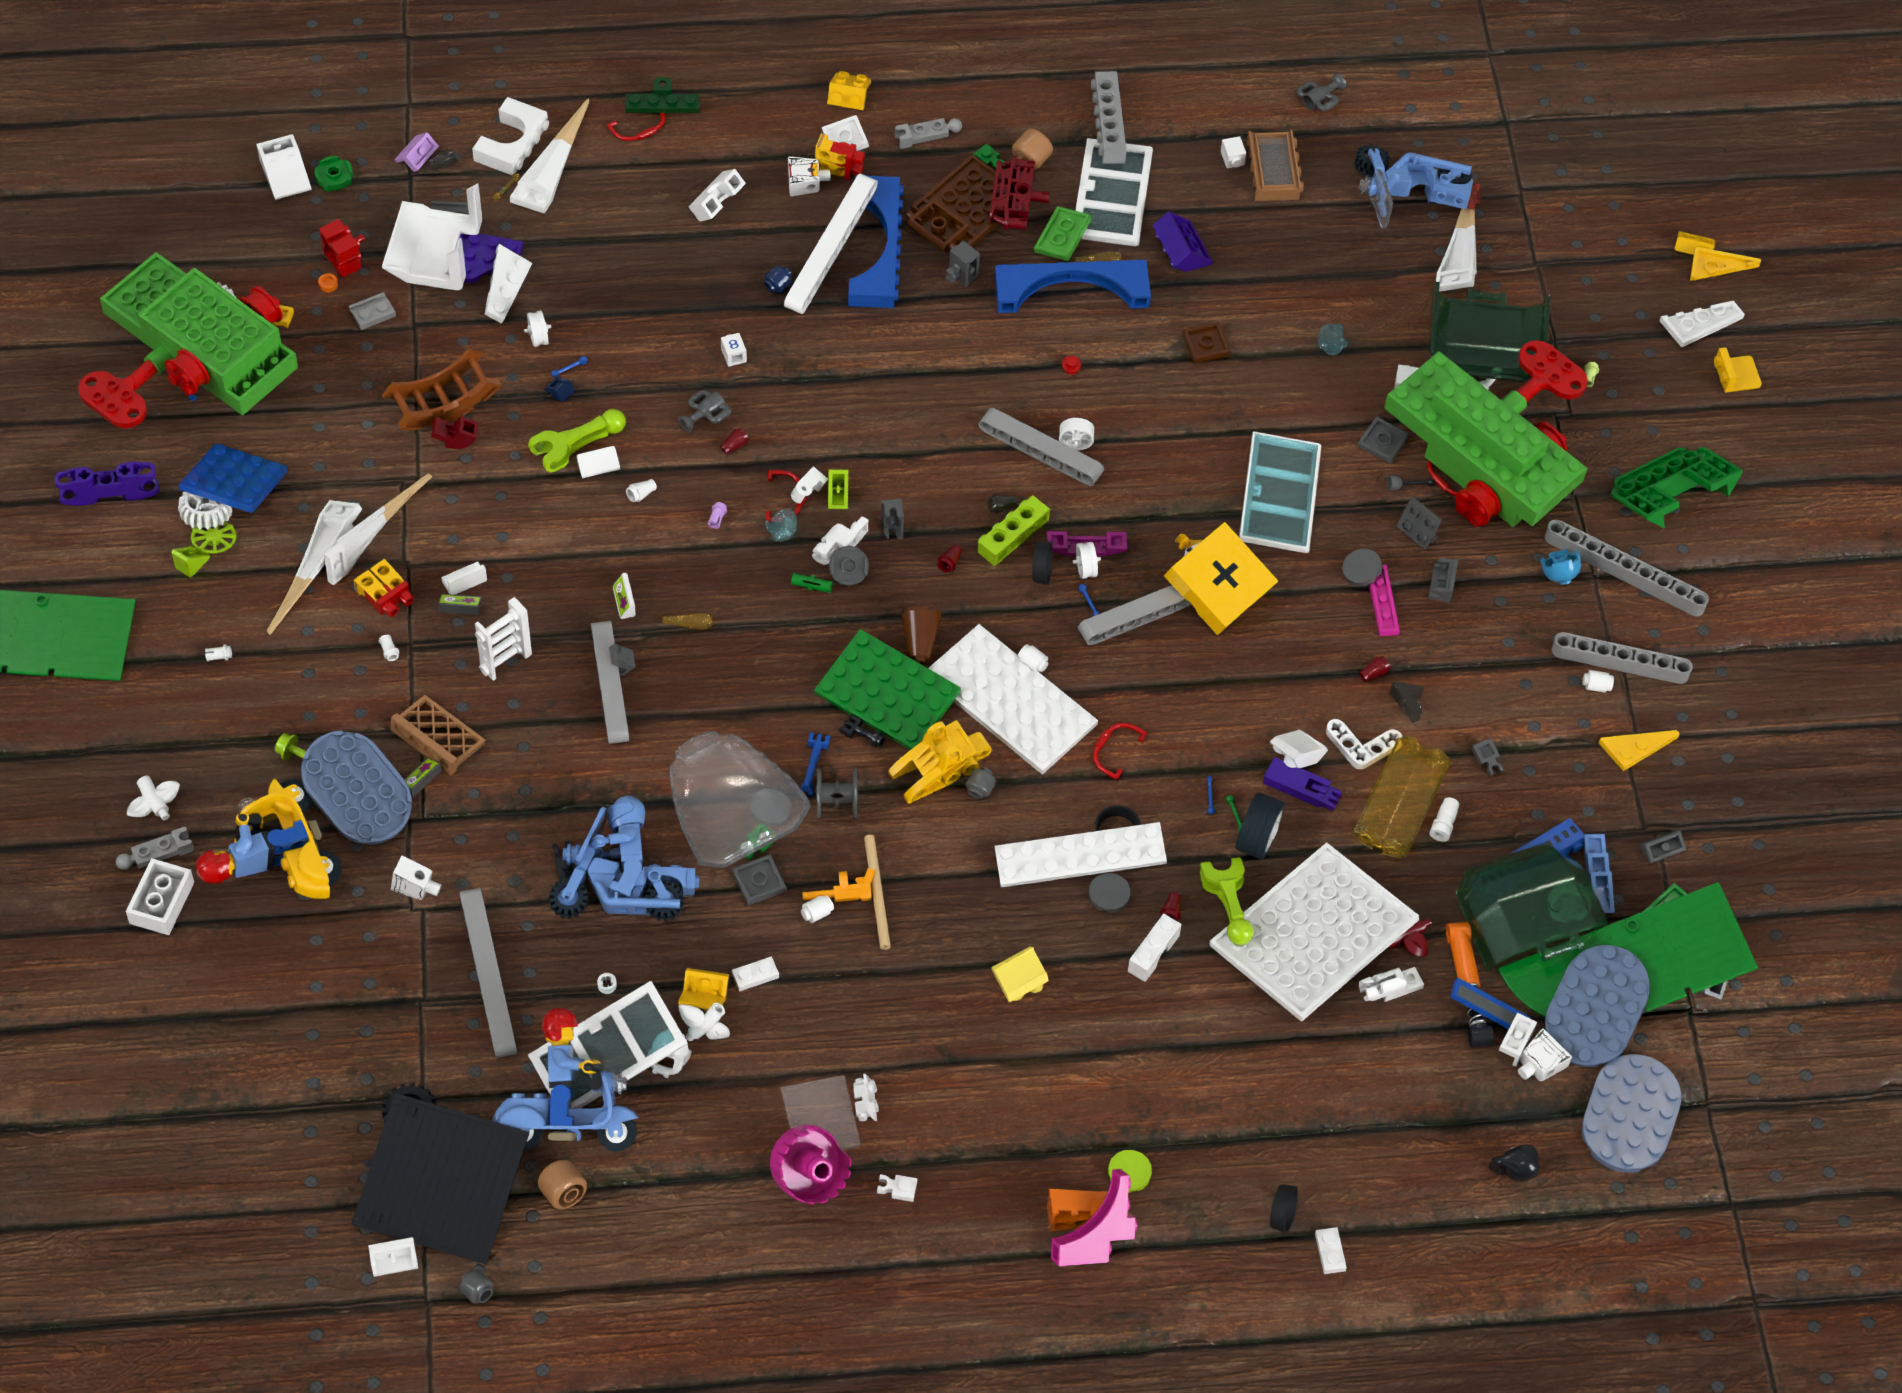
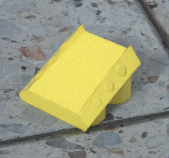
M1031 946L991 967L1008 1002L1022 999L1024 994L1029 991L1032 993L1040 992L1043 989V984L1049 981L1047 972L1038 959L1034 947Z

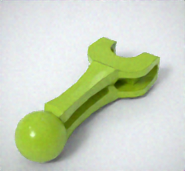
M609 409L602 416L599 415L594 420L580 427L559 433L543 431L529 440L528 448L535 455L548 453L543 458V467L548 472H555L566 467L569 457L586 444L607 437L609 433L616 434L621 432L626 425V418L620 410Z
M1231 858V867L1224 871L1215 869L1209 861L1201 862L1200 878L1203 888L1210 893L1218 895L1227 911L1230 922L1227 927L1228 939L1236 945L1249 943L1253 938L1254 929L1252 924L1244 919V913L1241 910L1236 893L1244 883L1243 875L1245 869L1241 858Z

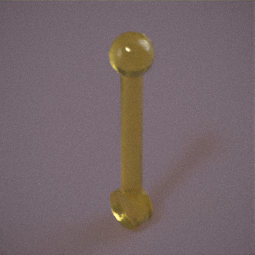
M512 174V179L498 193L493 195V199L499 200L504 191L514 181L520 179L519 174Z

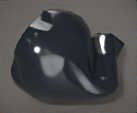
M1531 1145L1509 1148L1504 1155L1491 1159L1489 1169L1495 1171L1497 1175L1506 1172V1175L1516 1182L1527 1181L1530 1178L1536 1177L1539 1172L1537 1149Z

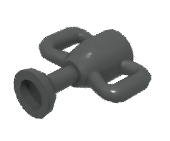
M1335 73L1332 76V83L1327 86H1319L1317 83L1309 81L1300 86L1296 92L1309 110L1318 108L1321 111H1328L1339 102L1338 97L1330 94V92L1334 89L1344 90L1347 84L1341 74ZM1327 99L1330 100L1326 104L1322 105Z
M701 390L688 400L689 406L696 409V412L689 417L679 416L678 422L684 431L690 433L693 430V423L698 419L707 418L710 422L717 424L730 415L731 409L726 405L723 397L718 392L710 393L706 390ZM702 398H704V399L701 401L700 404H697V402H698L699 400H701Z

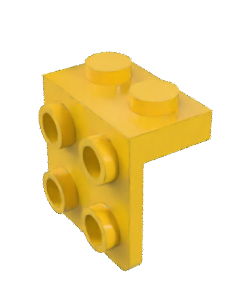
M845 71L836 73L829 84L827 104L864 110L866 92L871 84V79L862 74L857 76L849 75Z
M1726 347L1719 348L1717 355L1714 357V365L1718 371L1725 393L1761 387L1762 383L1751 356L1730 358Z
M687 968L684 988L678 1004L691 1005L704 1009L706 1012L714 1003H719L723 1006L727 996L729 974Z

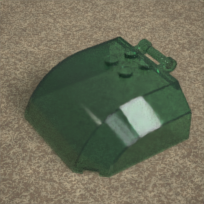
M1435 282L1431 295L1428 348L1432 357L1439 351L1472 377L1523 383L1530 379L1531 376L1519 364V353L1523 345L1530 341L1538 340L1547 343L1551 295H1546L1543 303L1530 307L1506 305L1505 292L1497 294L1474 291V289L1468 288L1467 300L1446 298L1439 294L1440 282ZM1474 299L1499 301V304L1477 302ZM1526 351L1530 355H1535L1534 351Z
M1541 843L1467 868L1461 885L1456 892L1457 900L1466 921L1470 924L1471 933L1487 971L1493 970L1498 963L1516 954L1536 947L1544 962L1551 960V957L1573 949H1583L1584 944L1578 933L1592 928L1597 930L1609 925L1594 888L1582 866L1573 857L1546 843ZM1566 937H1570L1571 940L1550 949L1545 945Z

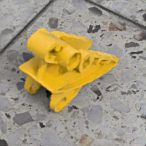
M957 720L947 726L943 722H938L928 728L921 743L912 748L888 769V774L894 780L918 768L923 777L904 793V799L910 804L921 797L923 798L934 791L944 788L946 785L948 786L956 782L962 773L964 776H969L974 769L979 768L977 761L987 757L992 752V748L981 732L967 736Z

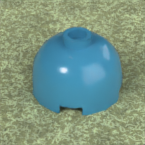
M1568 549L1549 553V558L1545 559L1542 557L1540 560L1545 576L1553 582H1559L1561 585L1570 583L1580 573L1581 556L1578 550H1575L1574 553H1569Z

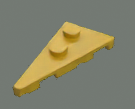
M1696 247L1690 280L1693 281L1757 268L1760 266L1761 259Z
M1677 730L1602 737L1599 740V744L1616 764L1625 771L1676 740L1680 733Z

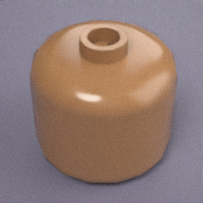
M1029 128L1012 145V153L1014 156L1017 155V159L1035 160L1034 170H1037L1053 153V146L1043 133Z
M557 1160L549 1164L540 1173L538 1188L554 1208L562 1210L574 1206L582 1199L587 1190V1182L570 1161Z

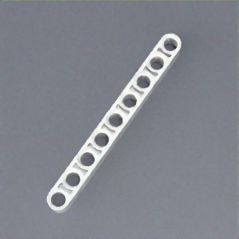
M858 174L787 294L784 307L800 314L805 312L877 188V180L863 174Z

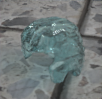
M1340 323L1333 325L1325 324L1319 331L1318 345L1322 351L1329 355L1340 353L1341 349L1348 345V341L1342 339L1344 328Z
M783 509L772 518L771 524H769L768 520L765 521L766 529L772 534L774 541H785L790 539L797 531L798 520L792 509Z

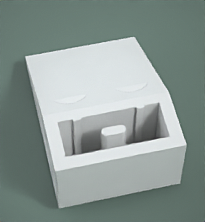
M293 134L256 144L259 160L275 200L312 190Z

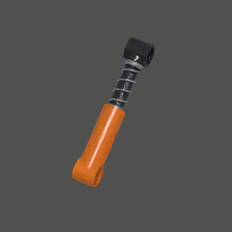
M1469 922L1447 923L1446 938L1451 946L1457 978L1476 988H1480V980L1471 944ZM1466 1006L1469 1010L1467 1015L1470 1017V1027H1468L1470 1048L1493 1046L1494 1034L1492 1026L1488 1025L1483 1019L1485 1016Z

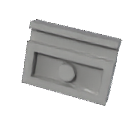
M384 292L349 306V311L352 313L360 330L396 317V312Z

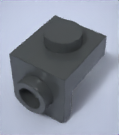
M615 643L609 647L611 663L618 666L621 676L635 668L633 650Z

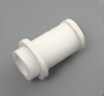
M381 636L379 643L384 651V658L388 661L396 660L399 657V650L394 646L391 636Z
M226 644L223 647L205 649L207 662L219 659L227 661L229 658H232L231 646Z

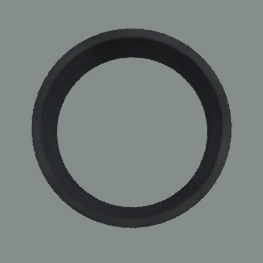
M1052 541L1036 542L1032 565L1033 582L1049 584L1053 560Z
M1113 805L1103 809L1098 814L1095 822L1096 831H1099L1100 824L1111 816L1124 817L1131 821L1134 826L1141 825L1138 815L1132 809L1121 805Z
M1279 1185L1271 1209V1228L1286 1234L1289 1232L1297 1207V1186Z

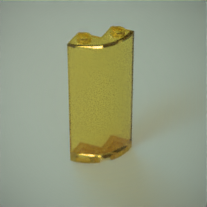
M1415 737L1398 738L1352 834L1371 849L1373 846L1382 849V854L1406 858L1451 763L1445 752L1440 748L1424 749Z

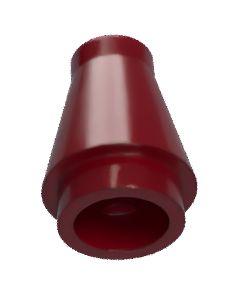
M742 428L734 429L720 448L728 455L747 445V442L750 440L749 436Z
M956 544L952 545L950 549L938 558V568L945 573L955 570L962 553V548Z
M1376 656L1359 674L1362 680L1367 682L1387 674V671L1391 668L1384 656Z
M1171 892L1160 911V915L1165 914L1178 921L1181 918V895Z

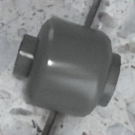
M985 767L974 769L966 781L968 794L976 799L987 798L996 784L993 772Z
M473 1270L462 1276L460 1291L470 1302L474 1304L484 1303L493 1294V1283L482 1271Z

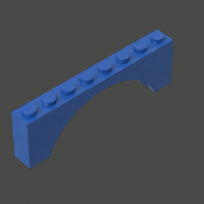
M868 176L877 180L878 184L866 208L882 224L886 233L887 244L882 256L874 266L863 274L849 279L848 306L894 308V300L898 301L899 289H895V285L899 286V274H896V270H900V259H896V256L900 255L901 244H897V240L901 241V229H898V226H902V214H899V211L903 209V200H900L899 196H903L904 185H900V177Z
M1146 260L995 265L994 280L998 313H1017L1022 303L1030 295L1046 286L1062 282L1095 284L1118 295L1130 308L1150 307L1151 293Z

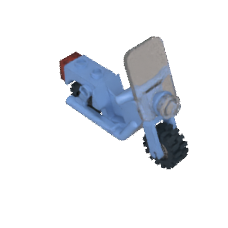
M1369 144V147L1364 145L1357 150L1354 162L1355 169H1358L1359 173L1363 172L1362 175L1365 176V180H1360L1358 190L1362 191V195L1366 193L1369 194L1368 196H1371V201L1382 229H1387L1393 208L1391 196L1407 197L1411 188L1415 185H1425L1424 192L1428 202L1432 201L1437 204L1474 210L1476 203H1480L1482 192H1479L1480 184L1474 183L1471 180L1472 173L1470 172L1472 166L1408 152L1387 170L1390 155H1388L1387 150L1384 151L1383 147L1379 149L1378 145L1373 147V144ZM1433 167L1440 168V169H1439V172H1438V175H1437V169H1434Z

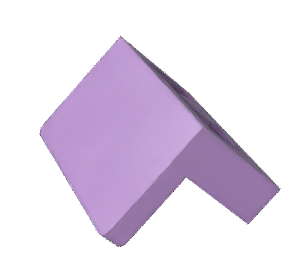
M428 132L416 135L395 158V161L397 163L405 161L413 172L418 171L439 145Z

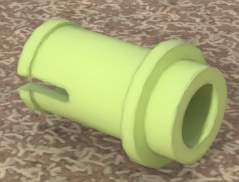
M1588 362L1584 366L1588 379L1587 387L1593 386L1595 376L1599 373V366L1595 362Z

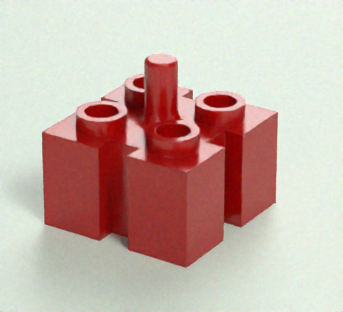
M340 219L319 228L320 238L323 241L321 243L323 253L329 262L333 263L335 270L341 278L362 268L360 261L362 256L359 248L360 243L365 241L363 234L353 238L349 227L346 224L343 225Z

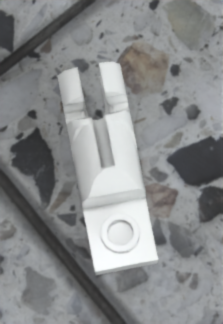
M862 516L851 525L850 529L839 523L834 525L821 539L822 542L818 543L813 549L812 557L818 563L827 565L834 552L841 547H855L868 532V519Z
M1398 967L1374 975L1372 978L1368 977L1359 981L1360 992H1366V996H1364L1365 1001L1383 998L1386 1002L1424 987V983L1415 967L1402 972Z

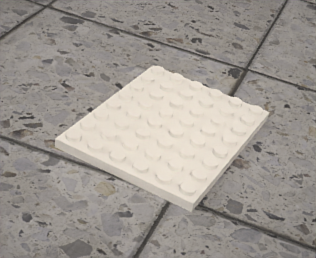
M1325 843L1244 912V919L1248 920L1254 929L1253 938L1249 943L1245 945L1233 944L1228 939L1226 927L1210 940V947L1302 1022L1419 921V915L1331 845Z

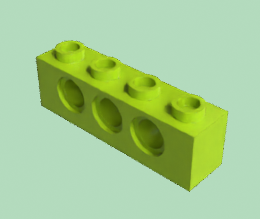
M1033 495L1028 500H1023L1015 511H1010L1001 523H996L987 535L984 534L979 538L978 553L993 566H996L1049 521L1050 508Z

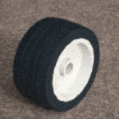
M1257 792L1243 820L1235 849L1252 857L1264 859L1277 833L1285 803L1269 795Z

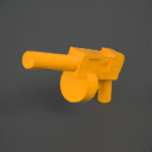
M868 868L864 877L855 879L857 884L848 885L847 871L839 872V886H834L832 890L802 892L803 901L812 900L820 895L835 898V902L858 899L870 901L872 899L870 884L876 871Z

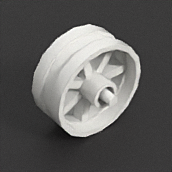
M541 310L535 313H527L528 326L527 329H524V333H528L531 336L533 347L548 345L547 332L551 328V324L547 325Z
M1082 418L1067 419L1060 424L1059 442L1075 450L1087 449L1094 442V426L1091 422Z
M1093 542L1077 543L1076 560H1073V564H1077L1080 578L1097 577L1098 561H1101V557H1097Z

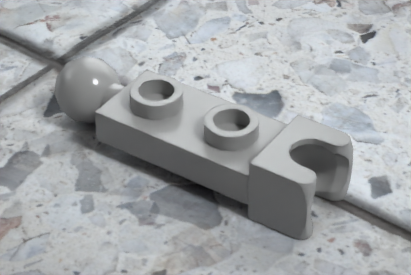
M944 118L909 126L908 124L898 125L895 127V138L899 139V148L904 149L912 147L913 144L949 137V131L953 133L960 132L962 122L959 119L953 118L946 124Z
M181 827L171 831V834L131 847L132 855L124 853L117 857V867L121 870H127L132 866V863L136 862L139 869L147 866L151 858L161 861L178 854L182 856L192 852L194 847L192 841L188 839L187 828Z

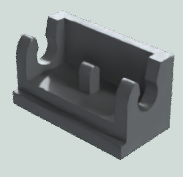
M901 499L881 500V526L884 528V535L887 539H889L890 530L896 532L898 540L903 539L904 514Z
M1438 558V563L1446 565L1434 564L1428 599L1450 603L1458 559Z

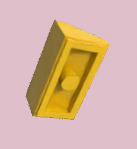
M1681 231L1678 232L1675 244L1676 251L1694 255L1696 247L1714 250L1715 239Z

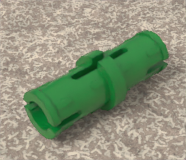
M793 573L791 585L805 587L809 591L818 590L830 594L833 581L819 579L815 575L806 576ZM804 580L820 584V586L804 582Z

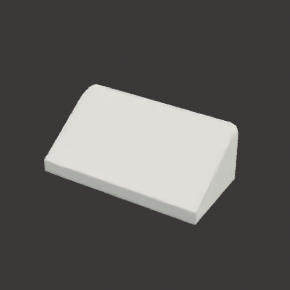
M614 446L577 455V464L582 478L620 470Z

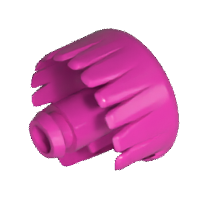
M800 1125L789 1129L777 1140L771 1152L770 1170L775 1183L783 1192L802 1203H825L829 1198H835L838 1195L837 1189L842 1190L846 1186L843 1179H848L851 1173L848 1169L852 1164L851 1158L840 1149L833 1135L819 1126Z

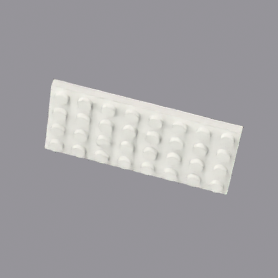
M980 624L928 668L961 687V692L953 702L1042 775L1098 725V720L1038 671L1034 672L1029 666L1023 664L1016 653Z

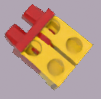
M821 133L815 149V159L818 160L819 170H830V174L844 176L845 179L850 180L851 175L863 173L865 153L857 151L856 144L851 143L849 145L846 142L838 143L828 140V135Z
M385 559L370 568V571L367 570L354 579L355 591L359 595H363L377 609L380 615L385 613L392 618L399 612V608L396 606L398 603L401 602L405 607H408L414 602L413 596L409 591V584L402 579Z

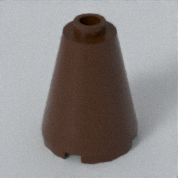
M927 606L908 607L906 612L902 610L901 614L909 658L922 665L930 659L942 618L941 612L938 609H935L934 612L929 611Z

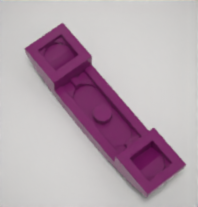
M1047 531V541H1052L1054 553L1076 556L1077 543L1085 544L1087 542H1093L1097 557L1127 551L1126 532H1106V536H1067V531Z

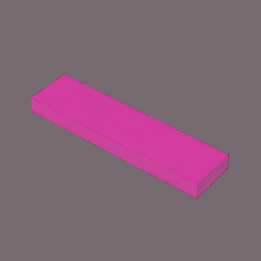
M1383 565L1380 576L1378 575L1376 581L1369 584L1379 636L1399 635L1400 629L1387 565Z

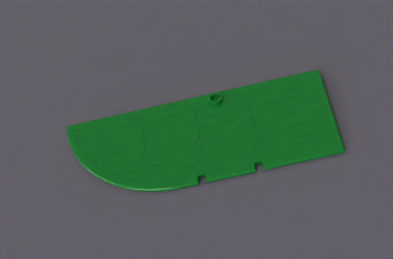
M0 590V673L2 672V667H7V673L48 676L49 670L54 671V677L121 681L136 599Z
M1719 882L1498 968V971L1508 988L1522 1003L1546 1018L1549 1005L1567 967L1578 954L1594 946H1618L1628 950L1641 961L1647 971L1650 987L1649 998L1645 1006L1646 1012L1687 997L1685 989L1690 988L1692 993L1695 994L1756 970L1758 966Z

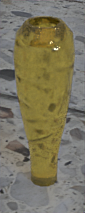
M1116 251L1075 257V262L1121 261V254Z
M707 613L663 616V624L706 630L712 626V617Z

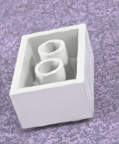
M151 858L126 910L129 924L170 935L194 884L191 870Z

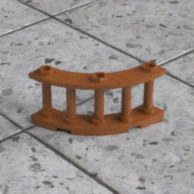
M467 349L453 364L429 377L411 382H392L382 394V397L395 399L404 414L398 422L400 429L420 430L423 428L422 426L432 425L436 417L451 422L475 409L474 405L482 399L484 402L488 400L502 384L499 379L486 377L477 361L484 355L483 351ZM472 367L480 382L473 389L469 390L461 375ZM455 380L463 396L450 402L442 386ZM435 390L443 406L430 409L422 394ZM414 397L422 411H411L404 398Z

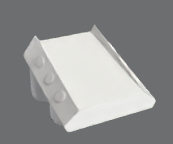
M1301 730L1275 736L1270 741L1273 749L1285 756L1284 763L1291 768H1302L1316 764L1328 751L1325 745Z

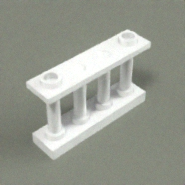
M515 597L508 601V614L487 628H484L479 622L475 623V636L477 638L480 659L479 668L485 676L488 675L493 681L496 679L495 667L516 653H521L525 659L532 655L527 610ZM509 623L508 626H506L505 628L491 636V634H493L494 632H496L497 630H499L500 628ZM511 634V636H509L508 638H506L505 640H503L502 642H500L492 648L494 644H496L497 642ZM510 645H512V647H510L509 649H507L506 651H504L503 653H501L500 655H498L496 658H494V656H496L497 654H499L500 652H502L504 649H506L507 647H509Z

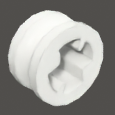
M603 973L598 977L597 984L600 992L610 994L616 990L617 982L613 974ZM611 980V986L607 985L608 987H604L603 981Z

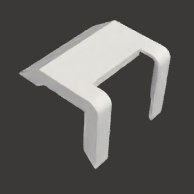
M478 183L466 190L469 215L434 210L424 204L402 201L382 268L407 283L451 290L462 289L466 270L460 235H477L479 233L482 223V211Z

